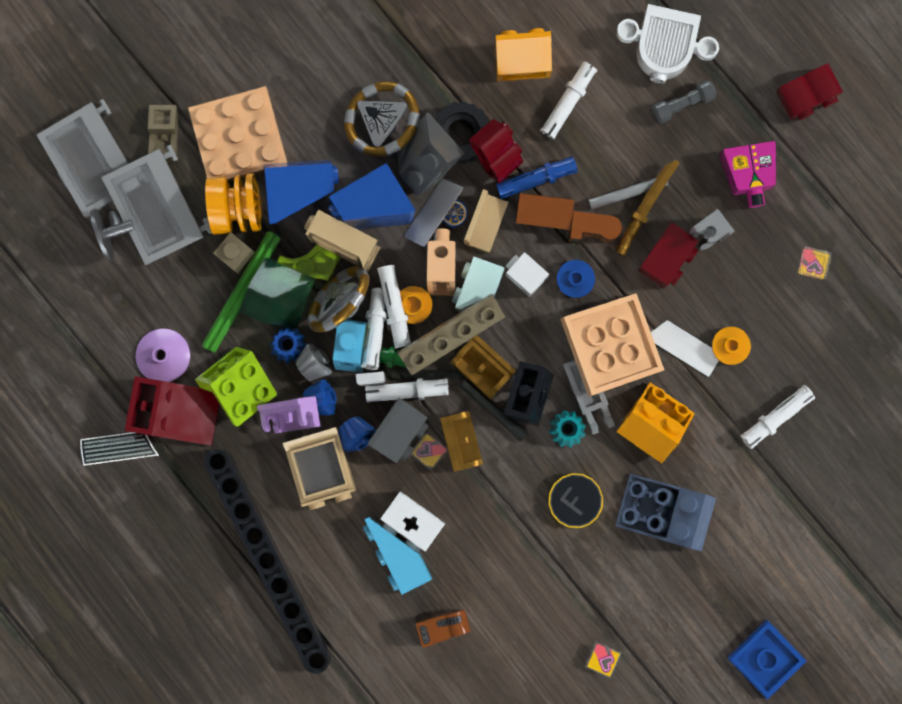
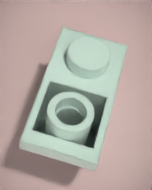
M473 257L471 263L466 262L461 277L466 278L462 288L457 287L452 299V303L456 304L455 311L462 312L490 294L495 297L505 268L477 257Z

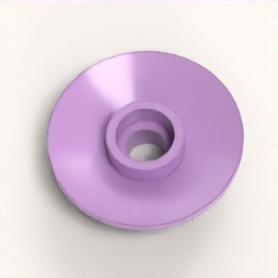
M157 329L149 332L141 339L136 349L137 366L141 373L149 379L166 382L174 381L184 374L190 362V349L186 340L179 333L170 329ZM160 350H164L166 354L163 360L157 359V352Z

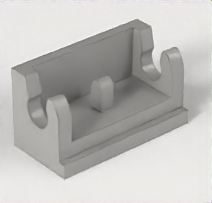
M717 209L696 224L688 234L694 238L703 234V237L707 239V243L702 244L699 250H706L716 242L724 241L734 232V229L719 209Z

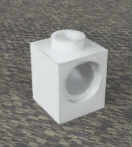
M525 252L521 257L516 254L506 265L509 269L506 272V277L529 297L549 276V273Z

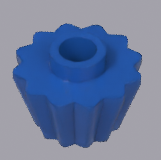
M287 326L285 329L279 328L277 333L272 334V341L269 343V346L272 348L271 354L276 356L277 361L283 360L286 364L291 361L296 362V359L306 347L304 342L305 336L300 334L298 329H292L290 326ZM287 340H291L293 343L290 350H285L283 347L284 342Z
M321 379L304 390L303 398L316 396L319 415L329 416L335 414L336 394L326 379Z
M359 416L348 419L338 430L342 447L346 453L364 449L368 446V442L376 432L374 427Z

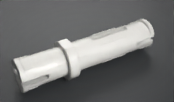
M583 61L572 81L567 82L565 86L567 89L544 126L540 129L543 134L547 133V137L551 139L556 138L557 133L580 97H584L587 85L597 72L595 67L589 68L591 66L589 63Z
M394 265L379 267L377 269L389 318L386 321L387 325L391 327L395 349L406 347L411 344L406 322L408 321V315H405L395 267Z
M373 288L371 290L370 308L366 312L365 317L368 322L361 367L367 370H378L383 326L388 317V314L385 312L386 304L382 288Z
M419 378L414 382L365 386L367 403L398 400V398H419V400H425V397L449 396L447 378L424 381L423 378Z
M803 385L769 414L759 417V422L741 434L740 437L743 439V442L750 449H753L769 434L771 436L774 435L780 425L815 399L813 392L806 385Z

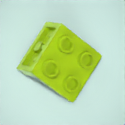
M235 347L195 379L200 388L214 393L232 424L237 427L257 412L258 405L268 403L277 395L253 352L239 347Z

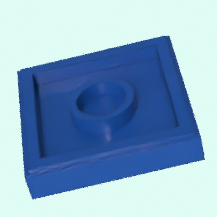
M765 620L727 657L767 700L806 662V659L768 620Z

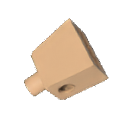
M436 229L434 241H428L427 289L430 296H454L455 241H450V230Z

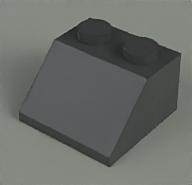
M427 113L419 121L417 130L410 142L397 152L400 177L419 196L435 187L465 153L431 114Z
M398 398L368 442V445L395 463H398L400 459L405 462L414 449L410 446L415 437L421 439L428 429L429 425L425 423L428 417L401 398Z

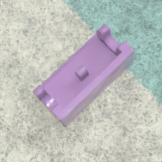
M316 396L257 406V411L260 412L261 425L265 432L270 431V419L273 422L274 433L320 427Z

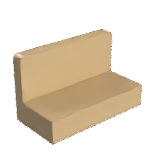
M483 189L465 236L464 245L490 254L508 202L488 195V191Z

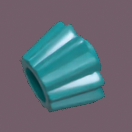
M566 410L561 414H555V419L550 421L551 429L549 433L553 435L552 440L558 442L560 447L566 445L571 448L574 444H580L581 438L585 437L584 430L586 425L582 423L583 417L577 416L575 411L569 413ZM565 424L572 426L573 430L570 434L563 432L562 428Z

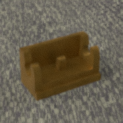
M478 335L474 336L450 362L490 400L516 372L510 364Z
M466 411L440 418L454 472L482 465L483 462L470 412Z

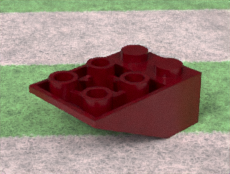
M135 376L124 431L212 446L220 403L213 392L202 388Z

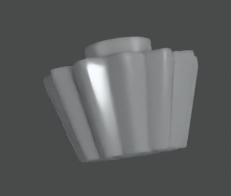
M312 343L307 344L296 359L298 370L309 381L332 373L328 355Z

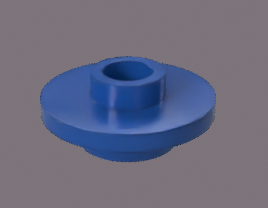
M581 260L566 262L561 266L557 274L559 289L563 294L571 298H580L587 295L595 283L593 269Z

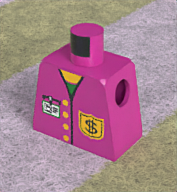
M775 141L723 149L719 157L733 195L747 194L749 208L764 206L763 191L770 190L776 185Z

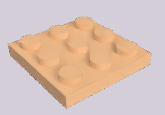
M266 86L188 108L207 178L225 176L229 182L233 181L236 175H241L243 178L247 174L264 172V164L288 163Z
M637 293L560 319L588 397L664 371Z

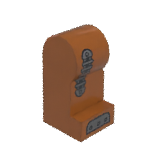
M573 211L568 242L579 243L582 236L598 237L603 242H612L620 235L622 224L618 218L611 215Z
M465 609L416 621L422 648L471 631Z

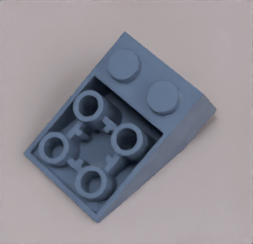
M630 473L615 526L702 551L716 498Z

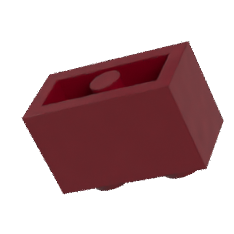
M671 223L638 271L664 289L669 283L674 286L683 274L679 270L685 261L690 263L699 251L695 248L699 240L674 223Z

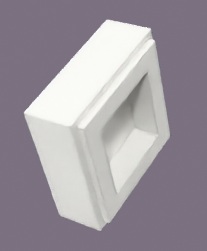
M385 373L356 374V381L359 386L381 385L386 383Z

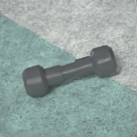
M704 80L698 83L694 90L686 93L685 96L668 102L661 100L652 104V115L657 123L663 124L671 120L672 114L681 111L684 107L692 106L699 102L706 104L715 100L717 96L716 89L711 81Z

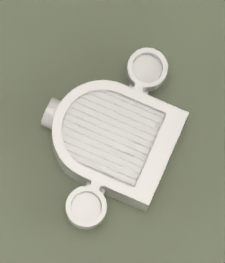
M648 4L645 10L641 30L634 20L625 19L619 23L616 31L618 39L623 43L638 41L636 50L638 64L650 76V81L659 84H665L666 80L681 74L693 54H696L701 60L709 61L715 58L719 51V44L712 37H704L699 42H696L701 19L700 15Z

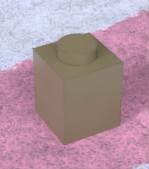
M230 232L213 254L237 274H240L250 262L255 252Z

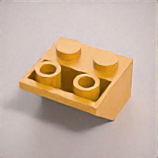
M534 28L528 30V33L517 34V31L507 30L501 32V35H496L495 62L497 82L551 77V31L544 32L542 28Z
M649 382L625 416L617 433L662 464L679 444L695 413L665 393L663 389Z

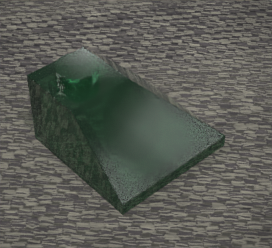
M265 257L247 288L239 313L263 323L297 328L316 278Z

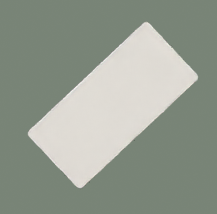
M442 179L404 237L424 247L463 190V187Z

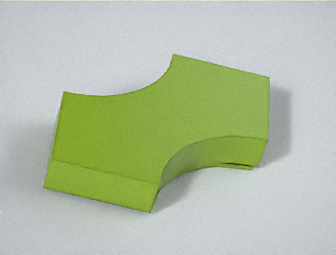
M316 244L307 255L300 258L292 259L279 256L267 280L291 293L299 284L310 279H321L328 282L341 257Z

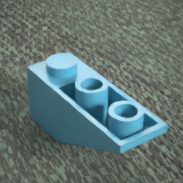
M368 517L365 519L367 525L363 526L364 531L370 541L375 540L379 548L375 553L382 566L387 564L391 572L388 579L394 591L399 589L401 594H404L432 580V576L419 552L409 547L399 537L388 532L373 518Z

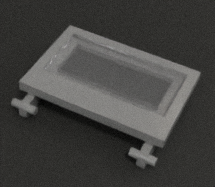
M104 99L99 101L101 106L97 109L91 102L37 134L38 139L57 169L58 176L64 186L68 188L85 218L90 216L91 209L95 208L99 211L113 202L101 177L129 164L101 117L105 113L107 116L112 114ZM144 172L121 183L127 194L141 186L140 182L145 180L146 183H149V180Z
M171 145L166 147L168 152L165 154L162 153L161 149H158L101 177L122 221L132 220L135 230L130 231L129 234L145 265L203 238L202 232L205 230L209 234L212 233L207 218L202 219L204 225L198 226L166 161L169 158H172L173 162L178 160L177 154Z

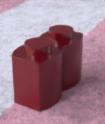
M828 63L782 85L776 91L790 120L798 117L800 121L813 115V109L822 105L825 109L839 101L837 97L843 92Z
M492 119L469 139V143L478 156L479 162L486 174L500 184L523 163L522 149L513 141L512 129L505 122L499 123Z

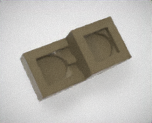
M149 105L148 131L150 135L148 154L158 149H161L162 153L165 154L168 152L166 147L169 145L172 146L177 154L178 116L176 105ZM172 158L166 160L167 163H177V161L173 162Z

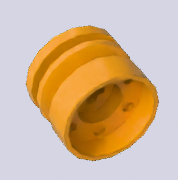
M254 173L246 175L245 187L241 175L235 176L234 188H230L225 176L206 179V209L209 226L213 235L232 233L234 221L238 222L242 233L248 230V220L253 232L261 230L263 201Z

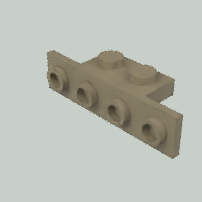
M490 294L397 353L410 374L413 375L505 318V315L494 296Z

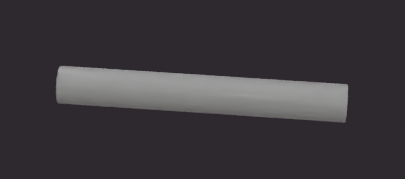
M656 178L588 199L589 207L593 210L646 193Z

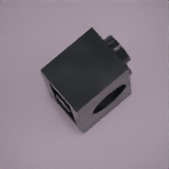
M520 361L504 414L512 420L538 427L554 374L546 367Z

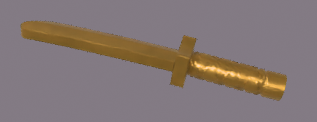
M675 160L664 166L637 211L632 212L630 217L633 219L615 252L623 256L626 255L636 236L635 234H637L642 223L645 224L647 222V214L678 167L679 161Z

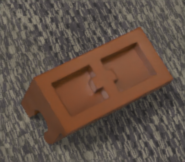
M519 193L516 223L570 230L574 199Z

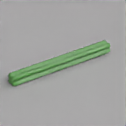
M271 231L265 234L202 343V346L213 353L217 351L280 242V237Z

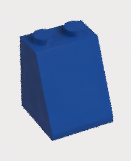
M329 160L264 164L269 224L277 223L334 191L333 184H338V170L336 166H332Z
M387 163L329 196V206L327 207L329 210L328 215L357 230L410 224L413 222L415 214L413 205Z

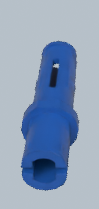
M573 156L552 164L549 162L544 163L543 167L507 179L500 184L497 182L496 186L500 198L504 199L548 182L553 184L556 183V179L578 173Z

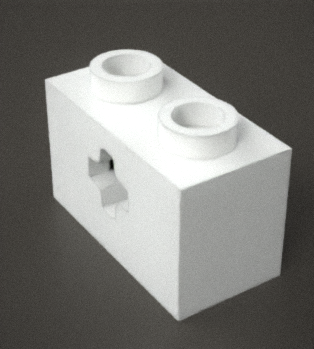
M402 492L398 493L381 517V520L385 522L382 526L394 536L398 532L407 538L405 543L417 552L420 549L426 552L445 525L443 521ZM414 516L418 519L416 524L419 528L417 530L412 528L409 531L405 528L407 523L404 519L406 517L411 519Z

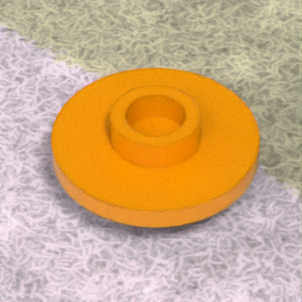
M409 286L400 291L405 315H408V321L406 322L408 324H419L425 321L432 311V299L428 292L418 286Z
M723 328L713 338V354L724 364H739L750 353V339L740 328Z

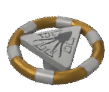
M390 81L372 83L362 88L347 107L344 119L346 136L351 145L362 154L372 157L392 155L404 148L413 138L419 123V107L414 95L401 84ZM389 91L404 99L406 103L364 100L379 92ZM358 107L375 147L365 143L355 132L354 125ZM409 108L408 123L404 133L397 140L380 147L387 136L396 131L399 120Z
M359 266L346 268L337 273L323 286L309 309L307 321L312 330L315 332L330 331L357 312L369 286L370 278L366 269L364 270V268ZM355 276L359 280L358 285L356 283H343Z

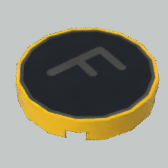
M571 473L560 477L553 484L549 492L548 505L551 514L559 523L570 528H581L590 525L598 518L603 508V495L600 487L592 478L584 474Z

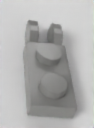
M575 359L562 364L581 413L585 415L592 434L599 433L597 422L594 420L591 412L599 408L601 409L605 424L608 428L613 427L614 422L607 407L609 404L604 392L588 397Z

